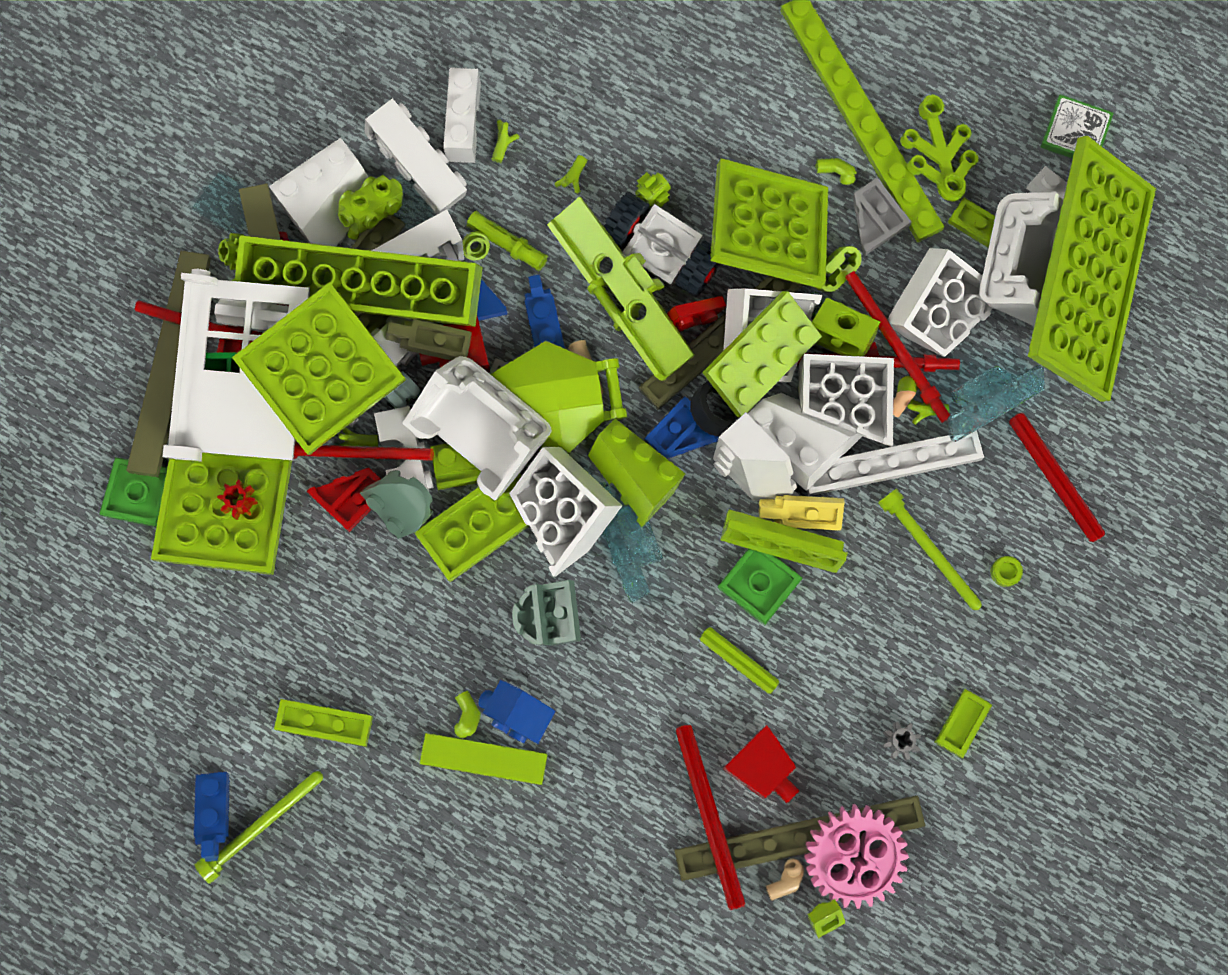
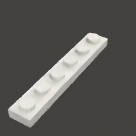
M977 429L840 457L807 490L808 496L982 461L984 455Z

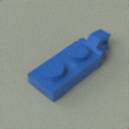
M540 274L528 276L531 292L524 294V302L534 347L544 341H548L565 349L554 297L551 295L550 288L543 290Z
M227 772L195 775L194 837L195 844L201 845V858H204L205 862L219 861V843H224L226 837L229 836L230 780Z

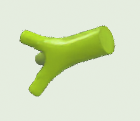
M497 120L498 138L491 160L502 163L508 145L520 137L519 134L508 136L509 123H502L501 120Z
M578 155L567 174L556 181L554 185L556 187L562 185V187L566 188L572 183L575 193H580L579 177L587 163V159L582 155Z
M914 399L907 406L908 409L919 412L912 420L914 425L928 416H937L930 405ZM944 404L949 412V404Z
M346 427L343 429L345 434L340 433L338 435L339 439L345 441L340 444L342 446L378 447V435L357 434Z

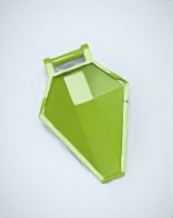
M544 341L490 374L549 423L552 432L539 448V452L542 447H561L569 454L603 422L627 418L626 408H623L618 379L617 369L620 368L618 358L595 362L548 341ZM598 372H606L611 404L610 411H604Z

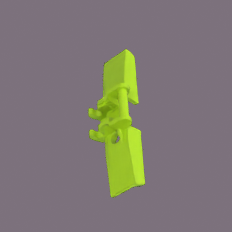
M579 196L547 224L590 284L587 288L589 293L596 296L614 321L613 326L616 331L622 330L656 378L664 381L695 356L652 294L656 290L660 291L663 289V283L659 278L651 279L642 266L646 260L641 253H634L625 257L582 197ZM605 257H609L613 262L612 270L607 274H604L600 269V263ZM606 285L609 286L625 310L622 313L604 289ZM644 305L646 315L643 319L637 320L639 309Z

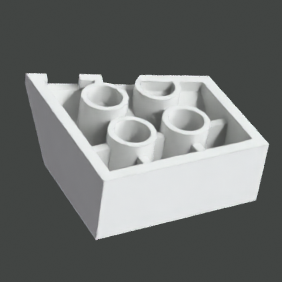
M339 138L270 185L269 188L275 200L309 244L336 247L346 238V233L350 228L345 227L338 217L340 197L348 190L353 192L359 190L363 182L368 178V175L348 146Z
M929 248L887 320L892 328L905 338L945 357L970 334V330L980 320L984 321L991 315L990 311L993 308L987 305L979 295L982 275L949 249Z
M746 288L728 289L724 350L781 291ZM789 292L812 322L815 306L819 305L822 295ZM798 361L779 382H791Z
M804 354L799 363L798 385L802 414L892 447L894 358Z
M783 393L762 399L747 413L790 457L794 473L791 478L806 491L862 437L851 431L802 414L800 400Z
M744 413L719 436L713 456L715 461L714 467L724 477L729 475L753 501L776 499V496L783 495L799 496L794 491L797 488L796 482L791 479L794 473L790 457L747 413Z
M542 447L509 493L525 524L529 525L537 539L536 545L541 553L544 552L551 566L548 568L553 577L559 575L591 549L623 506L561 447Z

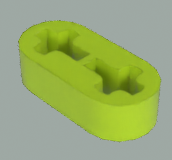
M853 246L837 248L826 259V274L833 273L828 278L830 284H824L821 289H816L822 292L837 290L846 281L845 277L860 267L862 261L860 251ZM844 254H850L848 258L850 264L841 265L846 259Z

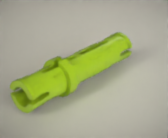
M474 211L470 215L466 225L468 228L475 232L483 233L489 241L510 253L513 259H520L539 272L548 260V255L528 244L527 239L511 234L478 211Z

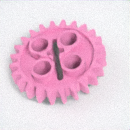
M853 804L851 813H847L844 807L841 806L840 816L838 817L832 812H828L830 822L826 823L819 820L818 823L822 830L820 832L811 830L810 833L815 842L810 841L805 844L808 850L812 852L805 854L804 858L807 863H810L806 867V871L809 875L813 876L811 882L814 887L820 886L818 889L823 897L829 894L830 901L833 899L838 901L840 898L844 908H847L851 900L857 909H860L862 900H866L868 905L872 907L873 897L875 896L882 902L885 901L883 891L887 890L890 893H894L895 891L891 883L893 881L902 883L903 881L897 874L898 871H907V867L901 862V860L909 858L907 852L902 850L907 846L904 838H899L902 835V831L898 826L893 827L895 823L890 817L884 819V814L881 810H877L873 815L868 805L865 806L862 813H860L856 804ZM862 830H864L865 832L862 834L861 839H860V838H859L860 832H861ZM843 834H852L851 839L848 842H838L839 838ZM882 840L879 848L875 850L869 849L873 841ZM835 864H844L840 872H830ZM874 870L873 875L869 879H861L865 871ZM853 873V880L849 883L848 881L850 880Z

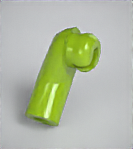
M840 158L816 160L817 174L837 173L840 175V182L844 185H850L855 182L856 169Z
M468 690L455 697L462 710L459 723L454 726V732L459 738L473 735L481 718V713Z

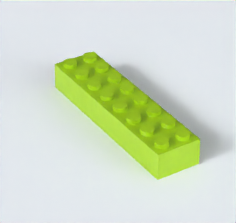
M240 235L234 281L310 288L309 297L330 282L353 312L475 327L483 267L471 262Z

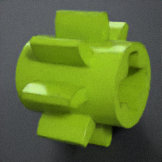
M646 172L637 180L638 184L636 186L639 189L635 191V194L650 205L649 208L654 204L661 208L669 201L668 196L670 194L668 191L671 190V186L660 173L650 175Z
M230 233L229 239H224L219 244V258L224 262L225 266H230V270H236L239 236H244V234Z

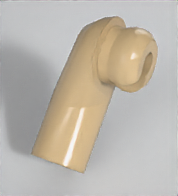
M792 858L787 860L781 880L766 885L771 901L792 894L799 889L804 875V866L798 859Z

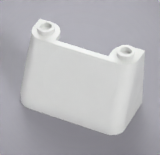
M1057 192L1014 193L1005 196L999 202L980 285L979 295L987 305L1032 326H1035L1063 204V199Z
M463 356L456 357L434 372L402 423L417 438L430 439L438 435L481 471L477 478L479 488L493 500L498 499L552 432L549 423L476 362Z

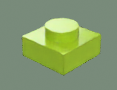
M836 899L828 903L818 904L812 912L807 914L812 929L818 938L846 923L842 909Z

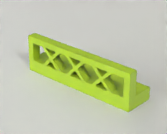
M730 509L726 513L720 541L837 573L845 563L848 553L843 551V541Z

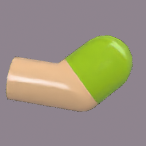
M904 376L898 382L896 397L893 400V415L898 418L918 390L911 376Z

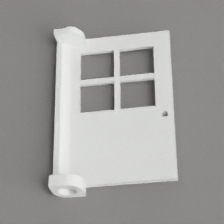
M192 269L191 274L181 273V279L185 281L169 442L168 445L163 447V457L202 462V453L293 461L295 438L241 368L239 373L204 370L208 337L243 340V349L250 344V341H254L260 336L251 334L254 302L289 305V314L309 298L310 288L218 280L210 276V271L203 269ZM211 298L247 301L243 334L208 331Z

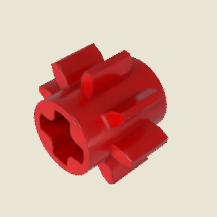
M237 480L236 485L233 486L225 483L224 487L226 490L223 495L217 496L220 501L225 503L220 510L224 514L232 510V517L235 520L239 519L240 514L246 513L251 516L250 509L252 505L258 504V501L250 496L255 491L253 487L248 486L243 489L244 485L240 480ZM239 495H241L243 497V500H238L235 505L232 502L233 499L236 500L239 498Z

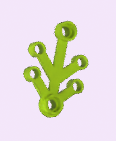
M928 95L919 105V115L927 121L933 145L920 137L919 133L914 129L906 130L901 136L900 142L904 148L912 149L915 147L936 162L941 172L927 164L926 159L921 155L913 156L907 164V169L911 174H923L937 184V190L945 200L957 201L965 194L966 182L964 178L968 171L978 163L979 157L975 151L966 150L959 157L960 165L953 172L951 161L961 145L971 137L972 132L969 126L959 124L952 131V139L946 146L939 116L944 111V102L937 95ZM958 131L964 133L965 137L961 136ZM907 136L911 137L913 142L909 141ZM966 157L970 158L972 163L968 162ZM914 162L918 163L920 168L916 167Z

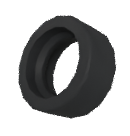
M706 381L694 392L690 411L694 421L703 431L713 436H720L740 417H737L733 412V419L725 421L712 413L707 403V394L718 392L709 381Z

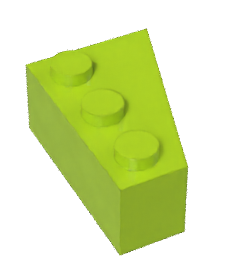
M616 419L598 435L588 454V457L609 484L613 483L621 493L620 499L624 505L629 504L638 516L636 521L641 527L674 494L686 474Z

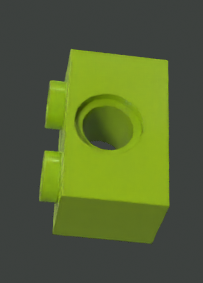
M826 298L812 324L821 334V338L816 344L842 356L865 357L876 337L880 321L873 319L867 314L853 310L841 302Z

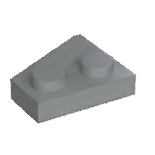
M878 178L854 192L853 203L864 256L911 225L910 219Z

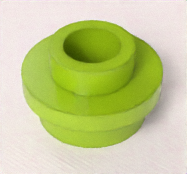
M481 232L468 233L462 240L464 256L469 260H481L489 252V240ZM473 242H479L477 248L470 249V246Z

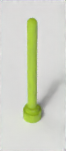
M896 488L879 501L878 504L885 512L888 511L891 515H896L969 607L975 611L979 610L982 606L981 601L905 509V503L902 500L904 497Z
M315 771L220 850L219 861L205 862L204 858L197 861L194 866L202 878L209 884L220 876V871L223 869V864L322 782L323 774Z

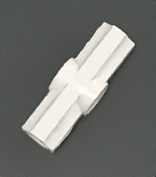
M220 299L216 303L214 311L217 323L244 327L247 301ZM254 302L251 330L264 333L288 314L289 306Z

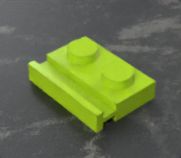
M448 443L430 446L434 450L432 461L438 490L477 483V478L481 471Z

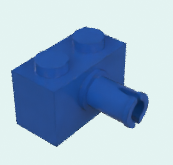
M503 680L499 681L494 692L485 690L480 695L478 702L479 707L484 709L483 714L493 719L491 726L523 744L527 739L539 744L556 712L527 692Z

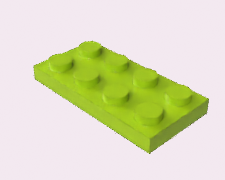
M782 291L702 373L735 415L741 417L744 413H748L821 338V334L788 291Z
M520 473L498 499L493 500L478 487L414 532L449 582H452L529 527V525L525 524L509 494L522 477Z

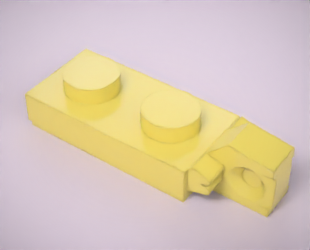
M776 496V499H760L759 518H770L776 523L793 528L841 530L845 502L844 498Z

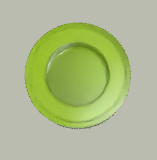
M1003 556L992 564L990 573L997 585L1011 587L1021 580L1023 568L1016 558Z

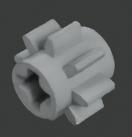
M899 722L893 723L894 732L889 730L883 731L888 740L887 743L882 745V748H890L892 751L891 759L896 758L898 754H902L903 759L906 761L910 759L908 751L919 752L921 750L915 744L916 739L922 736L921 734L914 735L911 731L913 724L910 723L901 729ZM904 734V741L908 745L899 748V741L895 737Z

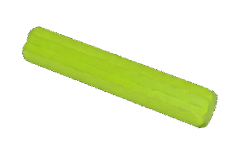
M708 627L701 635L700 641L766 693L771 694L779 685V680L711 627Z

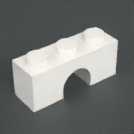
M449 69L443 147L448 162L475 163L477 143L476 111L479 110L481 88L478 69Z
M410 406L374 413L379 441L382 447L426 448L424 442L419 443L418 438L402 424L411 410ZM405 460L401 466L386 470V475L390 471L399 470L401 477L408 480L415 477L428 491L430 488H434L430 470L425 471L423 460Z

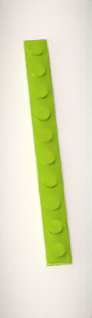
M792 0L781 5L780 11L882 184L910 219L911 225L908 228L917 243L943 231L945 226L915 176L908 171L905 159L810 0Z

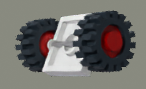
M627 192L621 197L620 202L618 201L615 204L614 210H611L610 216L606 219V224L603 227L620 249L626 247L623 251L626 257L634 253H641L646 260L642 265L644 269L672 286L677 278V286L692 296L698 297L721 265L720 263L710 261L711 244L705 240L702 241L704 238L702 234L654 204L649 211L650 205L631 192Z

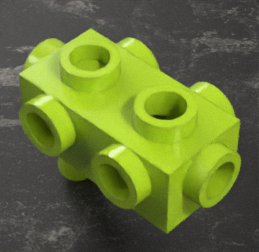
M384 175L378 178L370 176L363 182L359 190L355 192L348 190L342 194L339 200L338 217L345 227H350L347 233L350 239L357 240L360 233L367 229H372L379 221L388 215L395 214L402 207L403 189L395 178L389 180Z

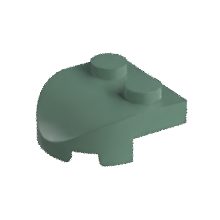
M393 470L383 479L368 485L360 494L366 500L368 507L375 511L383 520L386 528L399 539L416 532L434 512L430 510V504L433 499L429 491L418 479L412 477L408 480L400 476L401 472L399 470Z
M564 580L544 585L533 584L523 590L525 593L521 596L519 602L514 604L512 611L513 624L518 634L522 635L529 643L542 646H556L581 641L573 580Z

